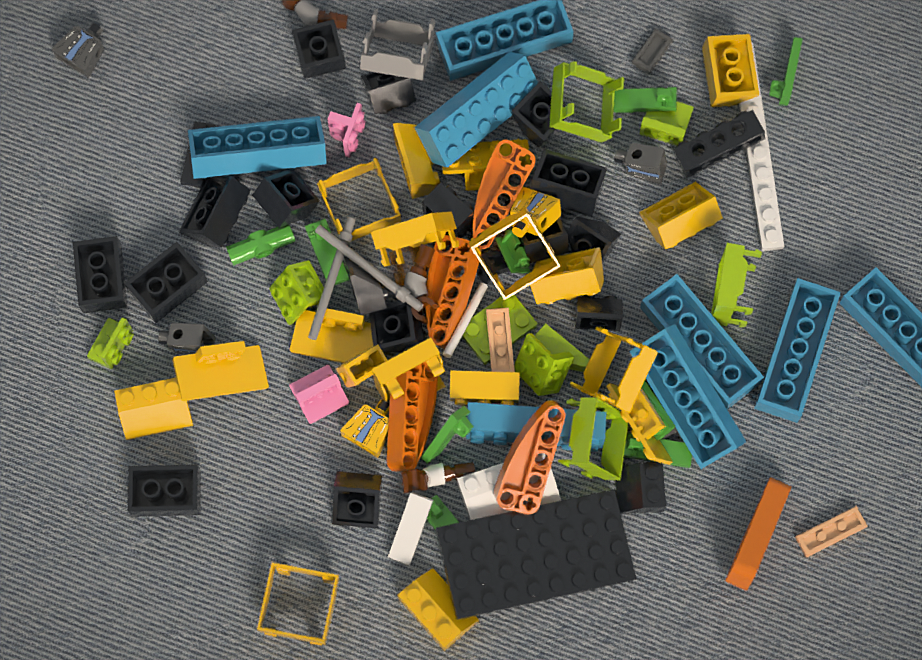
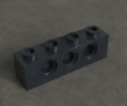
M753 110L749 112L743 111L735 119L729 122L723 121L715 129L709 132L703 131L689 142L686 140L679 143L673 150L686 178L765 140V131ZM737 129H741L744 131V133L739 136L733 134V132ZM717 139L724 140V143L721 145L713 144ZM697 149L704 150V153L701 155L693 154Z

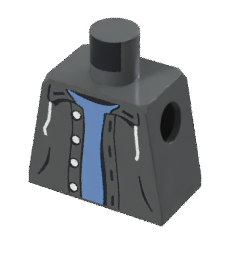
M92 23L87 31L74 26L51 50L56 59L89 78L104 50L101 40L98 39L103 29L95 23Z
M631 143L628 151L617 149L614 162L625 164L628 175L662 184L667 168L664 148Z
M172 323L169 331L161 330L159 332L158 342L159 344H167L177 354L189 355L195 354L202 346L214 345L216 337L204 324Z

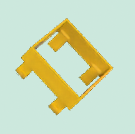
M374 158L372 162L367 164H359L334 174L327 180H319L317 183L318 190L338 236L343 231L339 219L335 220L326 200V188L374 169L382 181L395 216L380 219L354 230L351 233L353 236L351 241L401 221L398 204L389 190L377 158Z
M526 207L484 230L475 239L473 237L469 242L472 251L504 300L561 266L554 254V250L545 240ZM526 217L554 261L540 266L515 281L511 287L505 290L498 274L493 275L482 259L479 245Z
M452 212L430 213L371 232L376 250L380 249L383 259L381 263L384 267L390 266L386 248L395 250L398 257L396 261L398 264H404L405 261L401 248L407 246L415 248L421 246V244L425 245L437 241L439 250L445 249V242L442 239L446 232L449 233L453 248L459 247V240H456L454 230L457 228Z
M596 327L595 330L605 334L606 337L603 342L596 345L583 373L585 379L583 386L574 382H570V385L591 397H597L607 404L630 413L658 352L646 345L633 341L631 338L611 333L602 327ZM621 341H624L641 350L639 355L630 360L618 386L619 397L616 402L597 392Z
M432 338L372 369L375 387L384 401L389 400L390 402V393L394 399L402 396L404 392L396 377L425 361L434 377L438 376L437 391L446 387L439 376L445 372L443 361Z
M272 562L257 630L265 633V635L275 637L278 635L309 641L311 644L326 645L336 600L339 575ZM275 568H277L278 574L290 576L291 571L319 576L322 577L324 583L334 584L323 639L276 631L275 629L265 627L262 628Z

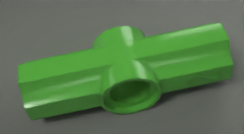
M286 225L268 231H255L247 239L229 245L226 249L234 266L252 258L260 259L267 257L275 249L295 242V238L290 226Z

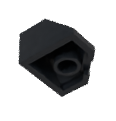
M576 217L567 231L568 244L570 243L572 253L600 247L602 264L621 236V233L602 221Z

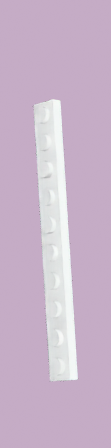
M751 42L760 95L739 103L740 113L753 110L765 131L766 139L747 148L746 154L761 251L779 250L784 248V240L753 42Z

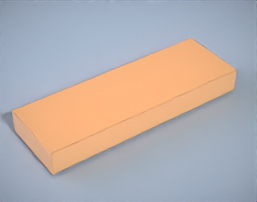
M509 308L486 309L491 372H515Z
M857 506L797 535L795 539L807 558L865 529L867 524Z

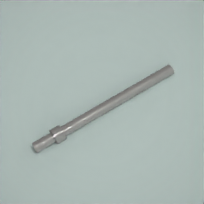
M347 217L344 229L338 237L347 246L351 243L353 237L351 233L356 221L352 217ZM338 249L336 250L308 338L312 340H317L344 254Z
M321 225L316 228L315 232L395 293L396 298L401 302L408 303L418 312L423 308L424 304L413 297L411 291L404 286L400 287Z

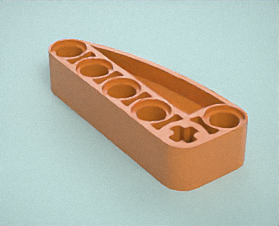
M502 140L496 145L482 176L474 207L472 238L474 237V239L479 233L491 227L487 223V216L489 214L496 213L499 216V221L506 218L535 165L534 154L510 140ZM506 143L511 146L512 151L509 156H502L500 154L499 148L501 144ZM527 154L530 156L528 160H531L530 165L525 164L523 167L520 165L522 161H519V157H524ZM511 174H517L520 177V184L516 187L508 183V178ZM502 193L510 197V202L506 206H500L497 201L498 196ZM496 235L490 238L487 244L479 245L480 249L488 248Z
M445 235L442 239L445 242V249L439 250L437 241L435 242V252L430 263L427 279L428 298L435 301L439 306L436 309L430 305L426 306L428 334L434 344L442 349L446 348L465 312L480 262L472 251L469 240L456 237V240H459V247L453 248L449 235ZM451 244L450 249L446 251L447 246ZM464 270L463 275L459 277L460 272ZM458 291L457 296L453 298V294ZM452 312L451 317L446 320L447 315ZM445 333L444 339L440 341L441 335Z
M426 361L396 377L404 392L402 396L394 399L390 393L387 465L391 471L415 469L429 435L436 403L438 376L434 377Z
M549 400L541 405L522 428L509 450L493 493L500 507L524 514H533L538 510L565 420V412L556 401ZM553 408H557V415L552 418L548 417V412ZM545 431H551V436L548 439H541ZM545 453V458L542 461H535L537 454ZM539 475L537 482L529 483L531 476ZM511 492L508 499H500L502 493Z
M772 477L769 478L725 582L745 591L748 590L760 566L792 486Z

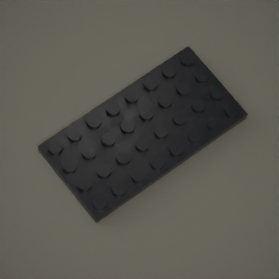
M615 489L543 504L533 514L511 511L436 527L435 529L456 620L637 579Z

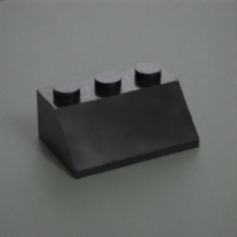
M232 176L207 177L179 233L207 246L222 248L227 242L228 235L233 225L237 222L238 215L246 204L251 190Z

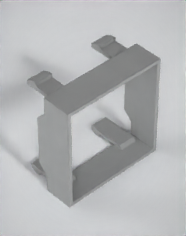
M375 9L371 20H373L371 29L366 33L363 40L365 46L361 54L360 69L423 80L434 43L435 31H432L435 26L434 19L431 18L429 30H424L420 24L389 19L384 23L378 22V9ZM378 37L423 45L420 64L413 63L409 57L377 52L374 55H368L373 38Z

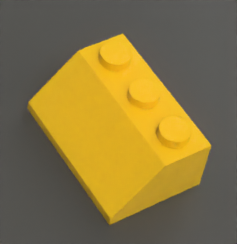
M750 34L708 36L702 46L711 107L733 106L758 97L760 94Z
M394 123V141L411 198L429 195L437 187V184H440L437 171L433 172L431 165L434 163H432L414 128L417 125Z
M696 181L639 212L656 242L665 249L676 246L682 240L693 237L697 232L706 227H711L717 221L723 219L716 197Z
M600 247L556 256L561 266L530 284L536 304H551L556 300H572L577 296L586 294L592 296L601 292L604 276ZM548 258L541 261H537L534 265L533 271L542 265L551 263L554 260H552V258Z
M451 371L450 401H454V405L461 406L468 405V402L488 404L493 402L502 405H514V403L519 402L520 373Z
M177 378L114 391L126 440L193 426L189 400H181Z
M434 568L415 579L398 594L399 601L444 651L479 621L476 616L456 620L449 586Z

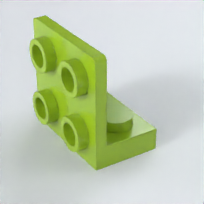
M677 102V111L646 112L639 134L677 146L684 140L693 112V106Z
M309 260L288 265L269 287L271 295L275 299L288 325L294 324L308 307L319 304L324 289Z
M108 317L87 354L88 359L111 370L114 365L119 364L123 356L122 350L125 345L128 346L131 343L134 335L127 319L122 317L120 322H117Z
M532 333L526 335L515 361L514 371L520 373L519 376L538 396L559 393L574 356L570 352L552 354Z

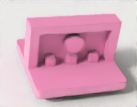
M360 103L356 104L352 117L331 111L328 117L330 135L338 141H343L345 157L350 158L352 152L356 151L359 142L357 139L358 133L363 132L366 120H363L365 112L362 111V104Z
M326 365L289 385L310 424L349 404L337 375L333 373L330 365Z

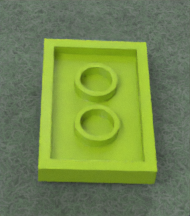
M515 295L505 300L502 296L472 317L462 335V338L484 365L490 362L486 309L509 308L512 345L538 326V323Z

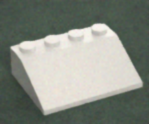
M545 453L537 454L535 461H542L545 458ZM503 463L457 478V485L470 520L512 511L500 507L493 495ZM551 468L540 505L561 501ZM539 475L531 476L529 483L537 482ZM511 492L502 493L500 499H508Z

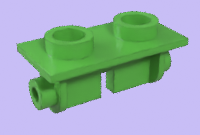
M512 229L505 231L504 237H496L495 240L510 272L530 273L528 268L530 259L527 257L523 247H519L521 242L513 234Z

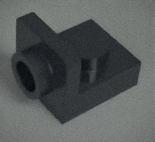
M500 250L481 255L493 275L510 272ZM479 262L476 274L483 283L488 284L491 278Z

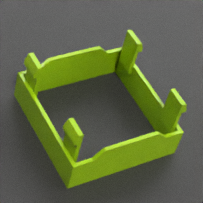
M575 61L570 62V64L563 62L553 68L550 127L601 143L611 139L612 132L621 130L622 118L613 121L614 94L615 91L624 88V77L615 80L606 76L603 72L577 65ZM572 75L603 85L601 130L577 122L569 123L562 121V119L574 114V103H569L563 107L564 79Z
M726 243L719 262L711 315L721 326H728V323L739 325L742 328L747 325V321L733 319L731 316L735 311L744 312V315H750L753 312V308L737 306L736 304L737 298L744 292L747 271L754 272L756 269V265L752 263L748 265L743 255L760 258L762 252L758 249H755V251L745 250L744 245Z
M581 397L580 401L574 399L567 400V404L570 406L579 407L573 414L569 447L573 454L572 459H558V462L567 467L577 465L586 470L581 471V474L590 479L594 476L600 477L603 480H620L628 423L621 417L618 409L597 397ZM596 409L606 412V419H612L611 427L605 432L601 464L605 470L589 462Z

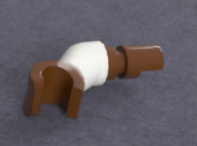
M443 463L430 465L422 470L411 469L401 472L403 493L427 490L428 487L445 485V482L451 481L452 478H455L457 481V478L463 477L464 473L475 472L474 463L454 464V467H450V465L443 466Z

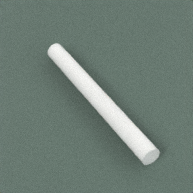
M485 283L479 284L443 352V356L446 358H451L488 288Z

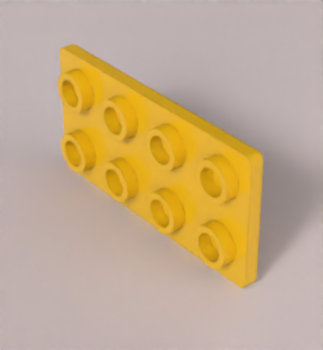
M510 140L529 151L528 140ZM500 141L478 142L448 168L442 166L443 174L465 173V191L478 190L488 161ZM506 143L501 144L499 148L500 154L502 156H509L511 154V146ZM527 154L524 157L520 156L519 161H522L520 165L523 167L525 164L530 165L531 162L528 160L530 156Z
M327 308L317 340H312L308 338L316 312L305 310L296 321L290 352L345 363L359 353L373 347L371 324L365 322L362 315ZM369 357L368 362L373 365V360Z
M244 341L202 346L195 354L175 356L173 358L182 401L264 390L269 387L259 345L245 347Z
M610 383L607 385L610 391L608 395L610 399L617 402L619 397L618 386ZM640 389L630 413L621 410L620 415L633 428L631 432L635 439L643 444V452L649 460L670 465L673 463L671 457L661 441L656 440L654 437L656 433L666 426L643 389Z

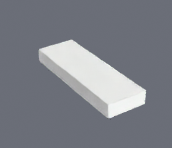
M414 492L410 493L388 555L389 558L407 565L411 564L433 499Z

